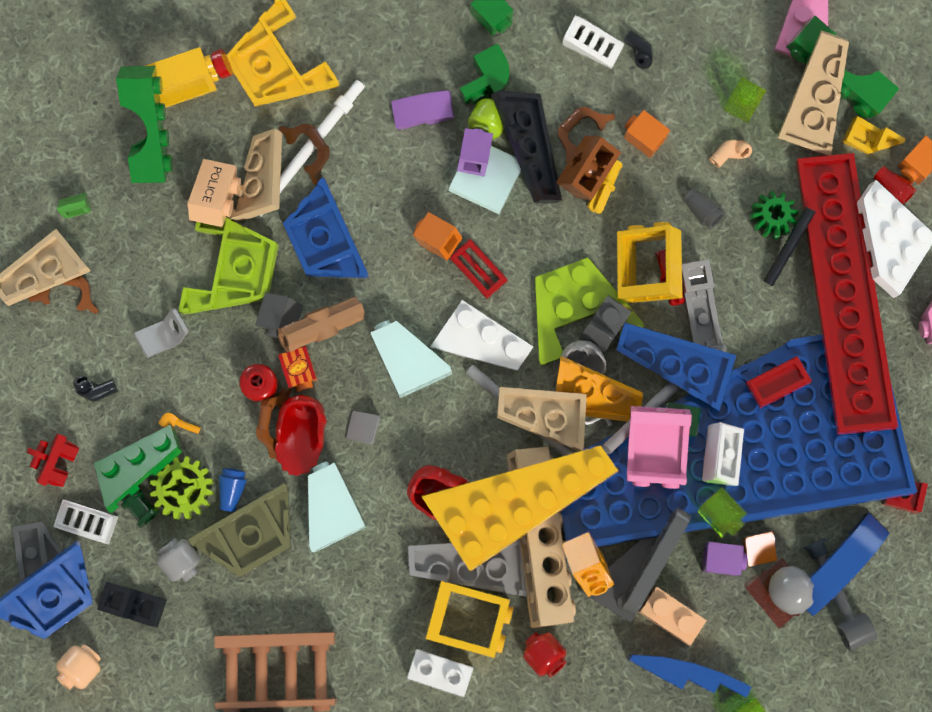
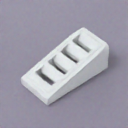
M575 15L564 36L562 45L612 69L624 43ZM578 29L583 31L579 40L574 38ZM590 34L593 38L589 46H587L584 42ZM600 39L603 43L597 52L594 48ZM610 44L614 47L607 58L603 54Z
M63 499L53 527L109 544L118 516ZM68 508H73L69 525L63 524ZM79 511H82L84 514L78 529L74 526ZM92 514L94 518L89 532L84 531L89 516ZM101 517L105 520L100 534L97 535L95 532Z

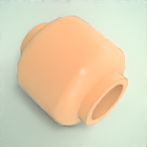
M85 644L81 647L74 645L56 663V670L60 674L56 679L69 690L73 686L78 689H84L100 672L101 667L98 662L101 659Z

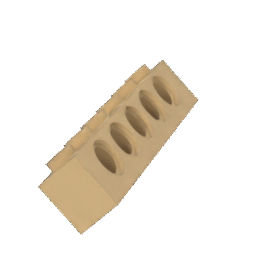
M549 447L517 449L507 454L509 472L553 459V456L549 453ZM560 512L519 538L531 628L574 622L573 616L576 614L574 600L570 596L571 574L566 569V555L562 547V543L565 541L562 540L561 535L563 518ZM539 530H543L547 535V542L545 544L539 540ZM544 559H547L551 564L550 573L543 569L542 563ZM549 588L555 592V601L553 603L547 598V590Z

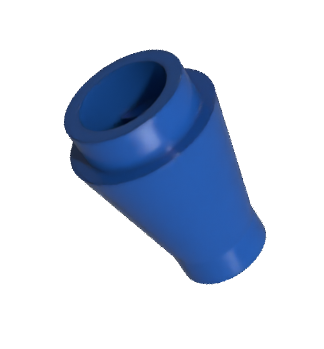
M232 468L222 469V474L219 475L220 510L236 512L237 504L247 482L245 471Z

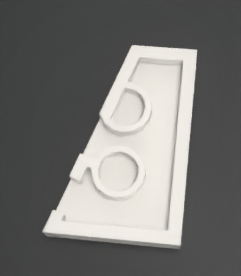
M462 300L430 348L518 371L533 349V346Z

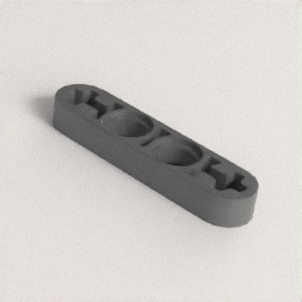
M678 507L672 512L628 589L621 608L633 615L639 611L685 531L691 514Z

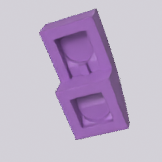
M450 91L425 93L391 101L395 126L399 130L424 123L428 125L437 124L455 118Z

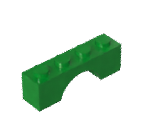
M816 15L805 22L786 46L791 56L796 61L805 65L809 61L821 30L836 35ZM845 70L840 98L846 99L852 104L854 111L858 115L871 119L881 113L899 88L879 70L865 76L854 75Z
M121 66L116 77L120 106L135 112L143 120L147 130V136L133 144L128 155L131 183H165L168 172H172L173 162L172 156L167 155L166 146H169V131L163 127V121L166 120L165 103H160L159 96L163 91L162 78L157 76L156 66Z

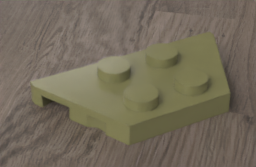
M284 483L187 539L188 543L226 567L238 577H242L291 548L287 484Z

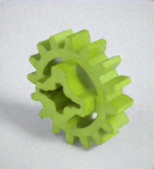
M186 456L183 463L176 457L172 465L168 464L163 472L160 471L156 474L159 477L158 480L150 481L151 485L156 486V490L152 491L150 496L159 498L154 504L155 507L165 506L162 514L168 516L173 511L174 519L179 520L181 513L184 514L186 519H191L192 511L200 515L202 514L200 506L202 504L205 506L210 505L206 497L214 495V492L208 489L209 485L214 484V480L206 479L210 471L207 468L200 470L202 465L200 461L197 460L191 465L190 457ZM185 469L192 470L199 478H188ZM172 473L171 480L167 485H164L167 477ZM180 481L187 485H192L184 489V495L180 492L172 491L180 486ZM196 491H200L199 497L192 503L193 495ZM166 498H176L180 507L171 505Z

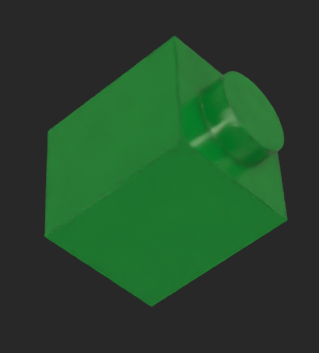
M474 0L470 4L471 15L491 36L498 31L501 34L504 33L513 23L511 21L513 19V9L505 0Z

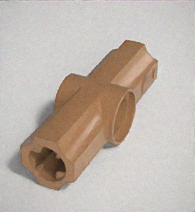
M351 297L333 306H325L304 315L305 318L277 329L278 338L286 352H291L311 342L323 341L337 335L339 330L364 320L365 311L361 302L356 297Z

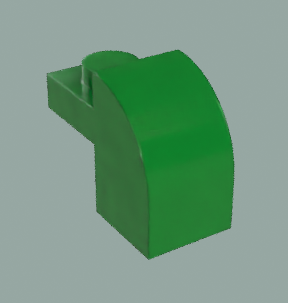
M497 43L473 56V65L480 78L460 88V98L465 105L471 102L473 105H476L479 100L487 98V93L493 94L497 91H506L509 83V63Z

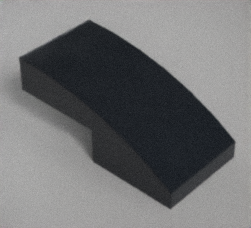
M106 581L97 610L158 628L167 599Z

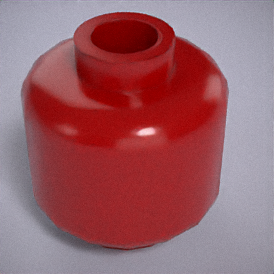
M253 364L248 366L239 378V386L242 393L255 403H261L264 399L275 396L278 391L279 381L277 376L266 365Z
M536 632L524 643L526 649L523 653V658L538 676L547 675L552 677L567 663L565 660L567 651L552 633L539 635Z

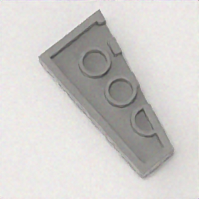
M520 539L472 571L468 569L452 543L408 546L410 576L527 597Z

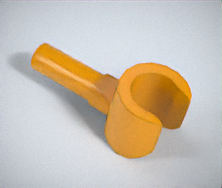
M172 413L163 414L158 422L164 428L169 425L174 428L177 425L180 428L199 434L201 427L179 419Z

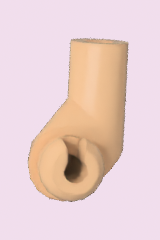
M727 140L709 160L716 167L720 168L728 158H748L752 153V147L746 141Z

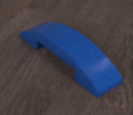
M869 512L848 533L849 536L816 572L809 575L814 584L812 592L813 603L806 611L811 616L818 613L855 577L890 534Z

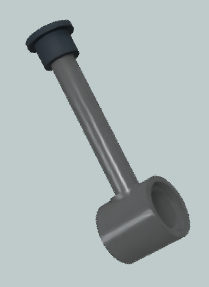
M825 538L804 547V550L808 549L812 560L816 559L819 567L828 559L826 554L829 552L824 544ZM842 589L834 599L844 621L837 624L836 628L839 635L844 637L842 640L844 646L851 652L877 640V633L866 613L863 612L855 616Z

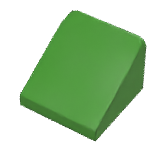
M87 193L59 200L58 212L65 219L89 213L91 207Z

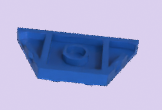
M322 178L317 182V186L309 196L300 202L298 209L291 213L284 221L285 230L306 276L369 277L326 180Z
M77 540L1 596L0 619L10 622V626L20 630H29L31 634L46 639L93 604L81 543Z

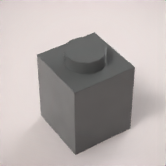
M265 293L255 325L265 330L264 335L279 340L277 329L298 321L303 305L289 297Z

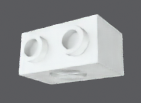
M417 649L407 679L464 697L473 667Z

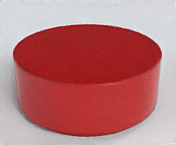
M223 49L212 52L211 60L218 76L222 79L232 76V67Z

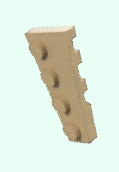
M821 30L778 133L779 139L828 156L832 154L833 137L849 45L848 39Z

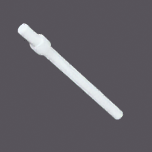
M356 80L344 96L340 95L333 104L335 106L317 128L323 139L343 114L347 115L353 107V101L365 87L360 81ZM310 139L281 173L280 193L316 149Z

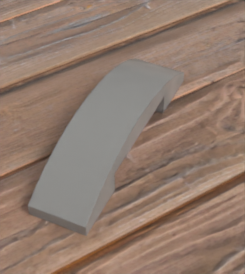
M707 259L682 264V287L692 342L726 352V346L722 342L712 289L714 288L710 261Z

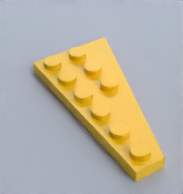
M598 446L425 495L422 498L468 569L472 571L617 473L618 470L602 446Z

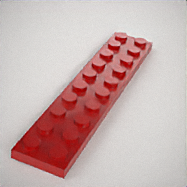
M854 153L799 158L796 161L803 211L805 207L816 211L806 228L837 435L896 429L898 423L875 281L872 278L870 269L872 267L870 252H867L863 229L866 226L863 214H859L857 206L861 194Z

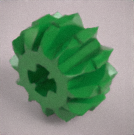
M774 190L769 192L768 197L761 194L758 197L759 203H753L751 206L755 213H752L749 219L751 221H759L753 227L755 231L761 227L765 229L762 233L763 238H766L770 231H772L774 240L780 237V233L787 236L791 232L790 228H794L797 223L794 217L799 214V210L790 209L795 201L792 199L786 202L784 200L786 194L783 192L778 198ZM772 210L777 211L778 218L776 220L771 218Z

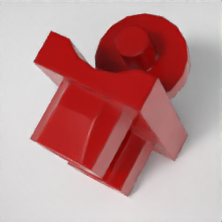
M56 433L47 455L44 453L49 443L40 440L36 450L27 448L26 453L33 455L29 467L38 469L41 460H45L36 480L39 484L46 486L48 483L54 486H64L68 472L56 468L55 464L58 457L73 462L79 451V447L66 440L67 437Z

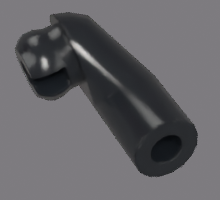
M631 30L623 42L635 50L636 66L640 69H647L653 62L652 45Z
M78 376L73 381L75 392L90 401H98L118 392L113 379L99 385L88 380L85 376Z

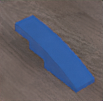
M630 654L628 657L629 661L680 689H683L687 680L715 694L719 684L747 698L752 688L724 673L694 663L661 656Z

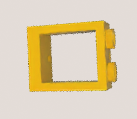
M200 47L145 65L156 66L157 76L162 78L163 91L159 96L160 103H165V107L217 90L214 83L219 81L210 55L204 56Z
M656 222L654 227L645 228L642 225L628 226V230L617 231L618 299L628 303L682 298L681 230L671 226L669 222ZM666 239V282L636 285V243Z
M441 581L426 639L495 658L496 652L502 653L506 636L501 635L504 623H510L514 607L508 606L509 599ZM451 592L500 605L489 648L439 635Z

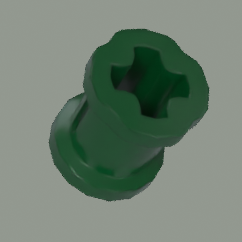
M141 489L132 496L127 497L121 504V507L124 510L127 509L138 521L137 526L139 528L144 527L160 512L157 507L153 508L143 497Z

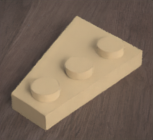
M274 128L253 136L244 166L247 174L244 184L240 185L236 210H233L229 217L234 222L244 221L279 209L282 132Z
M55 229L0 273V298L5 304L10 306L86 274L91 270L61 233Z
M499 387L497 418L577 452L584 451L587 394Z

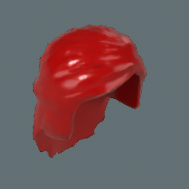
M306 395L291 397L282 404L278 412L275 428L276 460L281 464L282 470L288 471L289 475L298 476L310 472L312 467L317 466V461L323 450L324 429L327 420L323 405L313 397Z
M426 465L415 471L408 483L407 496L416 509L423 512L429 518L436 520L422 496L469 482L461 476L452 474L448 469Z

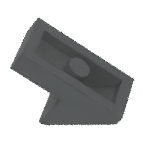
M608 295L579 340L595 343L604 355L632 310Z

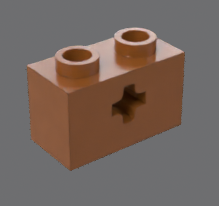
M585 135L556 183L577 198L592 200L621 152L601 136Z

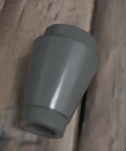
M695 188L691 189L683 199L701 225H706L709 229L716 226L725 215L721 204L697 191Z

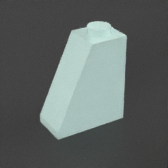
M390 320L381 322L374 327L375 331L371 332V337L400 398L452 375L450 366L399 322L390 323Z
M328 461L312 468L314 473L308 475L309 547L313 553L366 528L335 463L329 465Z

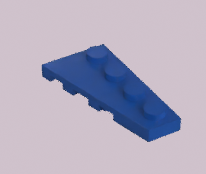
M624 323L616 349L719 411L737 356L629 323Z

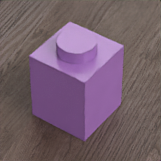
M465 128L457 168L458 172L485 177L493 137L492 133H487L482 129Z
M706 542L704 545L702 572L741 576V570L745 571L747 567V553H743L744 546Z

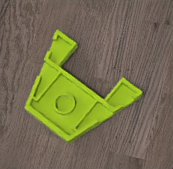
M227 217L223 227L196 222L195 230L197 232L223 236L212 291L183 287L178 312L181 314H192L263 301L265 293H270L279 245Z
M589 258L535 277L540 367L559 360L563 353L555 329L595 315L608 295L630 308L625 301L618 299V292ZM632 310L625 323L644 328L643 322ZM623 326L621 327V329H620L619 332H618V333H619V336H621V332H622Z

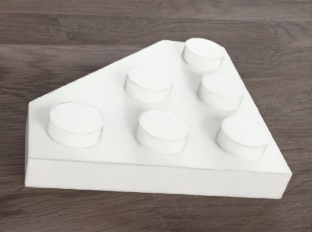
M875 180L869 184L857 202L859 214H863L866 226L863 229L867 252H871L874 265L870 268L872 278L891 297L895 298L902 293L932 245V231Z

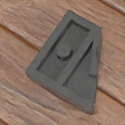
M43 522L12 526L19 582H22L63 550Z

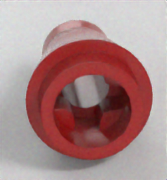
M885 166L873 177L902 205L907 203L916 192V189L912 186L913 182L890 171Z

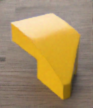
M857 116L852 119L842 143L866 154H871L902 144L906 139L888 128L879 129Z

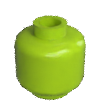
M493 98L482 99L476 103L468 118V126L470 129H482L487 133H492V140L502 134L504 126Z

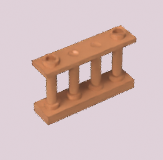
M336 632L215 636V648H223V654H226V701L216 702L215 709H223V712H241V708L312 706L313 712L330 711V705H336L337 698H327L326 651L329 650V645L336 644ZM311 645V651H314V699H297V652L300 651V646ZM282 646V652H285V699L268 700L267 652H270V647ZM241 647H252V653H255L256 700L238 701V653H241Z

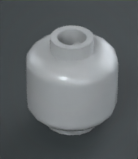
M173 538L157 551L159 555L157 565L170 581L175 582L182 578L184 582H187L199 572L196 566L200 562V556L186 539L177 541L176 538Z

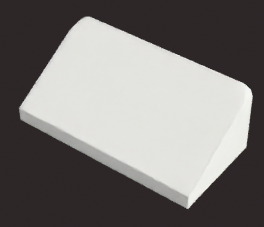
M721 422L708 426L702 481L738 486L744 434L743 428Z

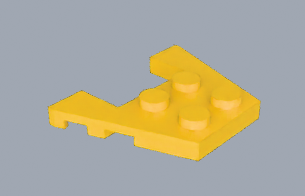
M274 0L275 3L267 12L265 11L260 16L258 23L252 30L246 32L227 54L233 74L255 107L339 86V81L326 61L300 76L272 33L296 18L295 13L286 0Z

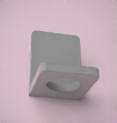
M174 308L169 311L163 321L135 332L134 337L144 355L150 358L179 345L188 334V329ZM173 320H174V321L177 323V325H178L179 333L177 332V330H176L175 327H174Z

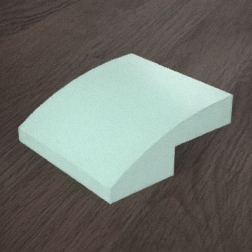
M491 146L485 177L457 171L448 191L500 214L521 169L516 157Z

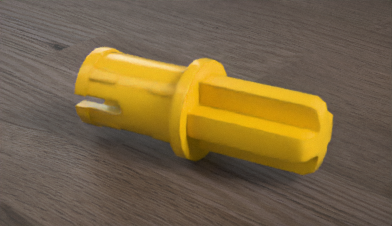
M616 160L594 198L589 200L587 207L591 212L602 213L610 193L615 191L614 183L623 166L620 161Z

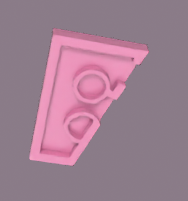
M792 0L774 51L792 57L786 46L805 22L815 15L828 26V0Z

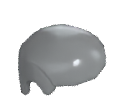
M577 340L566 346L561 356L604 375L606 372V360L601 349L595 343Z
M795 566L782 567L771 576L768 588L772 602L781 611L790 615L800 614L813 603L812 592L814 584L803 569Z

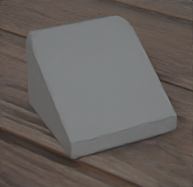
M353 411L346 439L374 445L381 417L379 415Z

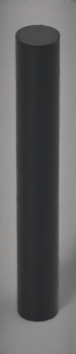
M805 207L763 281L774 286L816 211Z

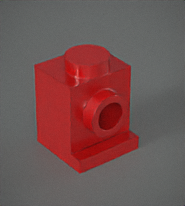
M915 482L916 494L908 495L905 499L902 497L884 499L882 505L915 514L921 513L928 484Z

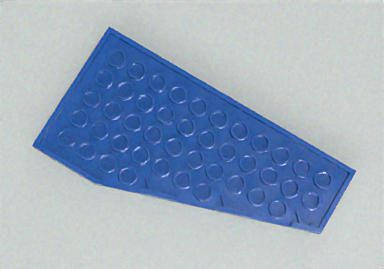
M822 334L792 339L768 354L733 370L720 411L691 394L674 402L701 408L697 437H689L686 485H680L679 488L672 489L662 487V483H650V486L642 487L633 485L632 481H627L629 437L611 454L606 453L618 472L561 510L566 542L588 532L598 547L659 537L669 517L677 507L691 514L690 521L684 531L690 532L714 528L713 525L721 527L914 495L917 493L894 393L893 398L898 423L896 429L837 435ZM798 356L812 380L811 383L759 409L746 386V382ZM721 422L744 429L738 486L702 481L707 428L710 424ZM613 435L597 442L596 444L588 448H584V450L602 446Z

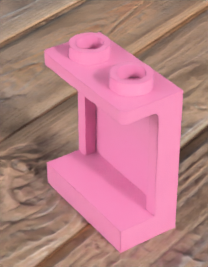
M631 406L627 481H632L633 485L642 487L650 486V483H662V487L672 489L679 488L680 485H686L689 427H691L690 410Z

